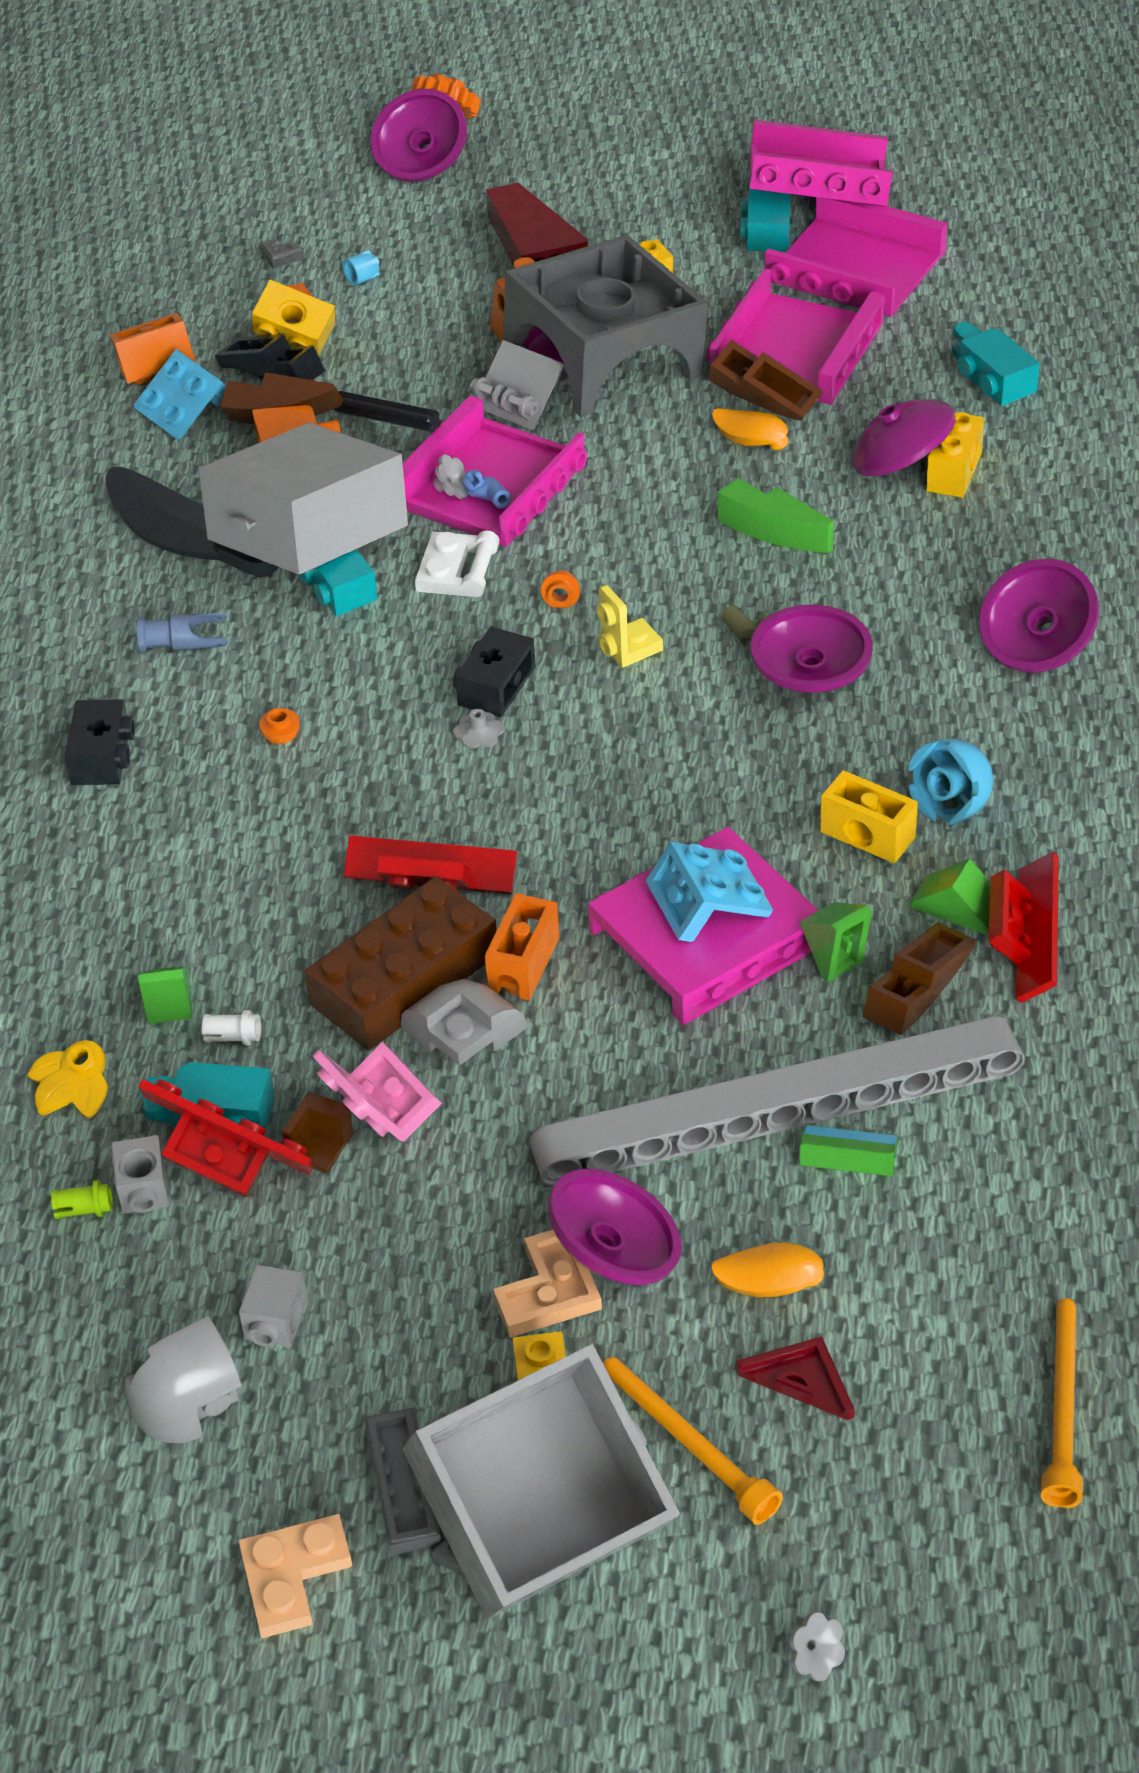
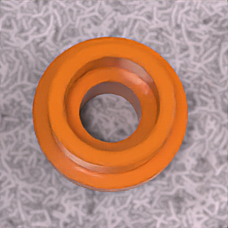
M563 570L555 571L543 580L541 595L543 600L553 608H569L579 599L580 584L571 573ZM556 588H563L567 591V594L558 595L554 593V590Z
M272 709L261 717L259 721L260 732L271 743L284 744L290 742L296 737L300 729L299 716L290 709Z

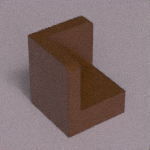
M311 1092L307 1093L282 1131L283 1138L292 1140L308 1150L306 1156L311 1158L313 1169L324 1173L329 1172L354 1134L350 1109L345 1104Z

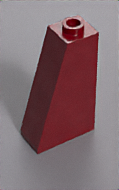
M520 183L486 189L488 218L513 265L515 260L519 258H531L538 262L588 247V240L584 235Z

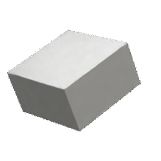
M306 423L199 468L208 540L299 575L408 526L402 454L312 423Z
M593 1343L415 1431L402 1448L486 1619L509 1609L655 1533L681 1515L646 1448L647 1440L634 1417H630Z

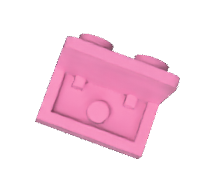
M383 1042L351 1074L320 1049L313 1055L314 1059L322 1066L317 1072L319 1077L335 1092L339 1091L345 1098L343 1103L360 1120L365 1119L382 1137L390 1132L401 1142L405 1141L442 1104Z

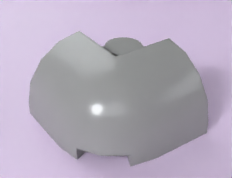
M465 979L439 986L401 1014V1028L430 1052L438 1048L459 1066L486 1046L495 1052L527 1028L524 1014L493 989L476 981Z
M209 1316L164 1337L146 1350L150 1354L149 1359L137 1370L134 1376L126 1377L125 1392L132 1418L149 1437L165 1443H186L203 1437L199 1420L206 1416H215L224 1412L231 1403L239 1400L237 1389L242 1387L231 1355Z

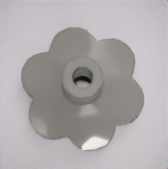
M447 454L440 456L438 460L439 465L435 468L437 476L433 481L435 488L439 492L445 491L449 496L455 495L459 499L466 498L468 493L465 491L466 486L462 481L466 473L463 463L460 459L456 457L452 459Z
M474 709L470 714L463 715L460 718V724L454 727L453 735L456 739L462 740L466 748L491 747L498 742V736L503 734L505 727L501 721L495 720V716L492 713L484 712L481 709Z
M810 1612L806 1615L803 1624L792 1630L789 1639L790 1646L794 1651L791 1665L796 1673L808 1674L814 1681H824L829 1677L832 1667H837L842 1663L845 1649L840 1642L843 1628L838 1620L826 1619L824 1614L820 1612Z

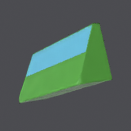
M805 1125L800 1142L799 1165L893 1176L899 1135Z

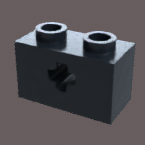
M490 626L482 639L474 643L471 654L466 662L458 666L454 673L453 687L457 692L458 705L473 710L481 709L484 712L492 713L494 716L502 717L536 667L534 638Z
M124 699L75 701L65 752V761L71 785L120 784L122 770L128 769L130 766V749L127 742L128 740H134L135 737L134 717L127 716Z

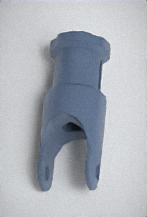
M223 613L171 615L169 619L145 620L144 617H137L139 652H146L147 648L156 647L189 650L226 646L228 640L225 638H201L194 635L193 631L204 623L225 621L227 616Z

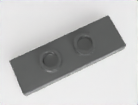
M414 1407L364 1417L390 1555L438 1546L441 1543L437 1519L402 1450L414 1432L418 1430Z

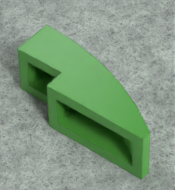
M738 478L717 492L718 521L756 539L779 546L829 553L833 550L834 521L778 487L765 494Z

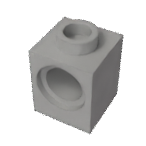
M153 1135L112 1142L115 1184L122 1213H146L155 1208L169 1206L165 1162L161 1155L162 1149L159 1136Z
M256 1265L239 1310L245 1339L252 1340L254 1343L265 1347L274 1346L275 1344L292 1346L308 1301L303 1272Z

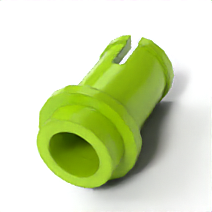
M94 1180L91 1186L60 1190L52 1189V1210L56 1209L53 1212L54 1218L61 1219L63 1217L96 1213L98 1218L104 1217V1212L113 1211V1195L110 1184H101L100 1180Z

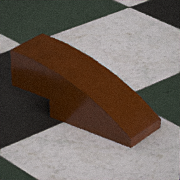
M733 340L727 344L710 365L709 381L741 399L784 417L802 421L823 394L821 389L766 353L762 352L757 357Z
M265 372L261 386L228 380L220 408L230 421L254 424L252 414L254 409L309 405L313 408L314 415L316 416L340 407L343 398L334 384Z
M939 922L934 924L896 953L892 969L869 986L862 1017L902 1035L925 1013L953 979L974 948L976 940Z

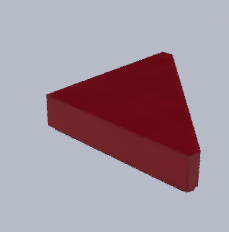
M822 1336L735 1361L737 1375L843 1419L850 1420L854 1418L855 1409Z

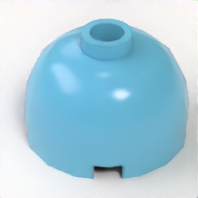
M959 738L936 740L927 743L915 752L909 762L908 771L913 770L914 781L913 784L909 785L910 795L912 799L918 801V810L934 822H936V814L947 821V825L965 821L983 809L992 793L994 779L992 768L986 755L977 746ZM956 798L959 802L956 809L942 808V801Z

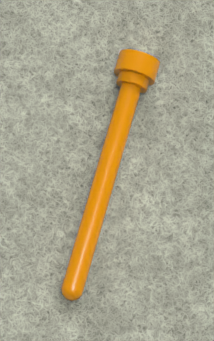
M1062 1298L1056 1306L1052 1464L1047 1467V1470L1041 1476L1042 1501L1049 1506L1073 1508L1079 1505L1083 1499V1478L1073 1465L1076 1304L1070 1298Z
M609 1357L604 1360L603 1364L611 1380L736 1493L735 1499L739 1503V1511L753 1524L761 1525L777 1512L782 1503L783 1494L767 1479L749 1478L619 1359Z

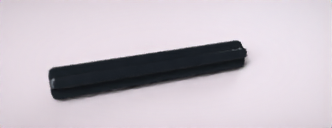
M338 391L343 398V402L340 407L333 409L338 413L427 432H434L436 427L439 428L442 424V421L439 420V412L436 410L345 391Z

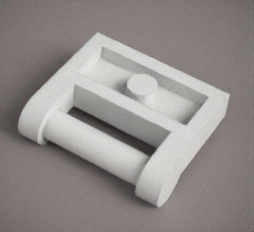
M432 531L415 579L416 592L480 597L485 589L486 582L484 576L491 555L497 552L499 546V537L491 531H482L478 536ZM468 553H476L469 574L461 578L460 575Z

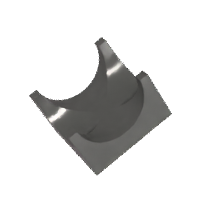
M624 235L506 271L503 340L523 347L527 334L534 326L544 331L556 346L568 373L572 391L573 411L580 417L593 413L595 399L609 373L626 357L645 347L655 345L672 347L680 360L682 375L689 381L701 377L708 302L630 236Z

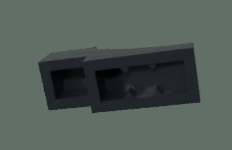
M284 334L238 337L215 355L222 368L240 369L264 377L266 372L314 381L325 371L314 345L290 347Z

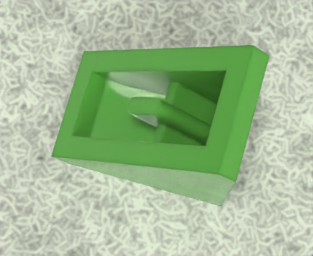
M969 858L928 874L911 900L910 908L988 935L990 881Z
M833 902L799 921L821 977L827 983L863 962L872 910L867 905Z
M189 965L145 970L138 974L148 1024L192 1018Z

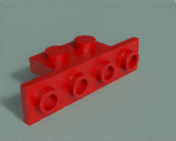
M349 835L344 878L388 882V886L392 888L412 890L414 885L422 886L437 876L455 890L463 889L513 894L518 852L516 850Z
M1054 851L1020 868L1018 881L1005 869L990 877L988 941L997 952H1002L1016 964V999L1019 1002H1025L1057 986L1059 856Z
M144 1079L141 1080L138 1088L143 1098L181 1115L161 1154L164 1159L244 1197H247L267 1157L310 1176L313 1164L311 1158L306 1156L308 1150L300 1144L283 1138L281 1143L275 1142L264 1136L266 1130L261 1126L243 1118L237 1124L223 1117L224 1110L207 1100L199 1099L197 1104L184 1099L180 1097L183 1091L167 1081L158 1079L153 1084Z

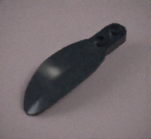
M112 467L107 472L106 486L112 505L128 527L148 543L183 556L219 560L256 577L270 576L279 568L268 562L208 540L202 504L128 468Z

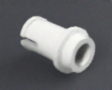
M244 1010L242 1015L205 1014L202 1020L203 1040L205 1043L242 1041L244 1046H249L252 1041L260 1040V1016L252 1014L250 1010Z

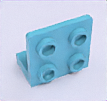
M175 349L134 403V408L174 438L181 439L209 402L217 408L219 407L226 385Z
M670 842L646 879V883L680 941L693 942L714 910L766 918L773 911L764 895L763 888L757 883L748 868L746 859L734 850L727 849L724 851L706 848L698 844L688 845Z

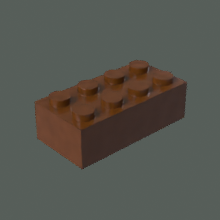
M435 876L304 970L309 1003L369 1051L401 1027V1014L439 986L466 979L486 964L485 954L497 931L496 919Z

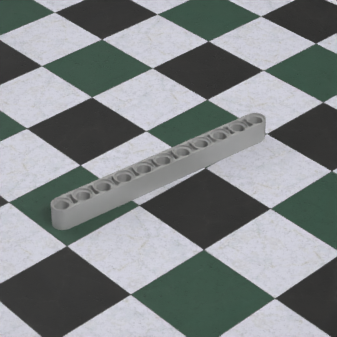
M989 1017L549 1124L536 1130L530 1137L529 1144L543 1183L554 1187L562 1176L579 1169H598L613 1173L1011 1075L1021 1068L1025 1057L1008 1022L1002 1017Z

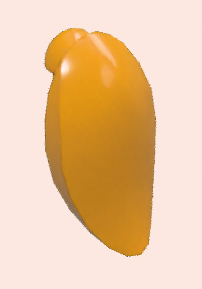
M721 408L713 410L712 415L717 429L736 444L744 446L769 444L772 450H781L788 444V428L780 418L773 414Z
M787 1242L768 1243L742 1250L714 1261L711 1266L716 1281L723 1287L740 1294L758 1298L792 1294L806 1287L818 1285L824 1277L823 1260L813 1250Z

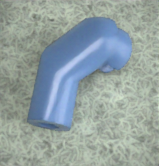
M470 470L464 474L462 481L466 486L465 491L471 497L490 500L498 508H505L510 504V493L497 479L482 477V473L478 470Z

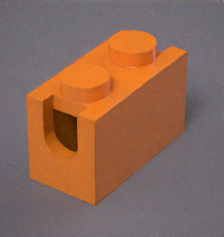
M178 313L109 334L123 377L125 376L127 383L143 384L153 380L154 375L159 372L175 349L192 361H196L184 322Z
M515 893L485 954L489 988L499 994L503 987L508 993L519 995L520 999L531 1000L560 938L557 902ZM530 918L539 920L533 933H530V926L528 925V919Z

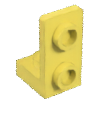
M608 585L600 587V604L597 605V613L601 621V634L598 637V641L603 653L607 657L612 656L623 668L663 651V639L643 618L627 624V608L624 602Z

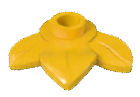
M81 1040L70 1045L65 1051L49 1052L34 1062L27 1076L31 1080L40 1083L35 1093V1104L40 1115H48L71 1102L87 1118H92L98 1112L107 1096L108 1084L102 1075L105 1069L106 1056L97 1043L90 1040ZM88 1056L83 1064L76 1065L80 1059Z

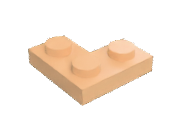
M554 1230L524 1238L525 1251L536 1276L493 1289L494 1301L509 1338L602 1310L601 1296L590 1271L578 1263L565 1250L556 1237Z
M340 1514L238 1540L261 1638L313 1625L302 1580L352 1567Z

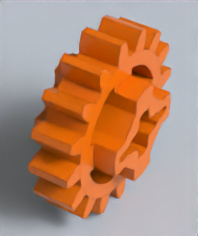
M433 74V76H428V78L419 75V78L415 77L410 90L433 89L446 93L458 103L468 119L477 117L481 105V99L477 97V94L468 92L469 89L464 87V82L442 76L441 74Z

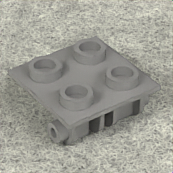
M503 340L486 377L474 378L470 384V391L474 393L475 397L483 399V411L533 431L564 364Z

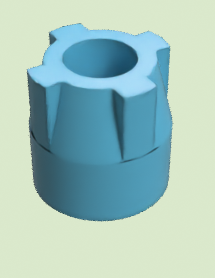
M369 250L343 261L344 275L347 281L354 286L380 275L378 272L379 260Z

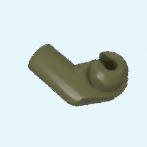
M729 606L722 613V620L740 639L751 640L757 626L771 614H761L756 622L749 620L737 606Z

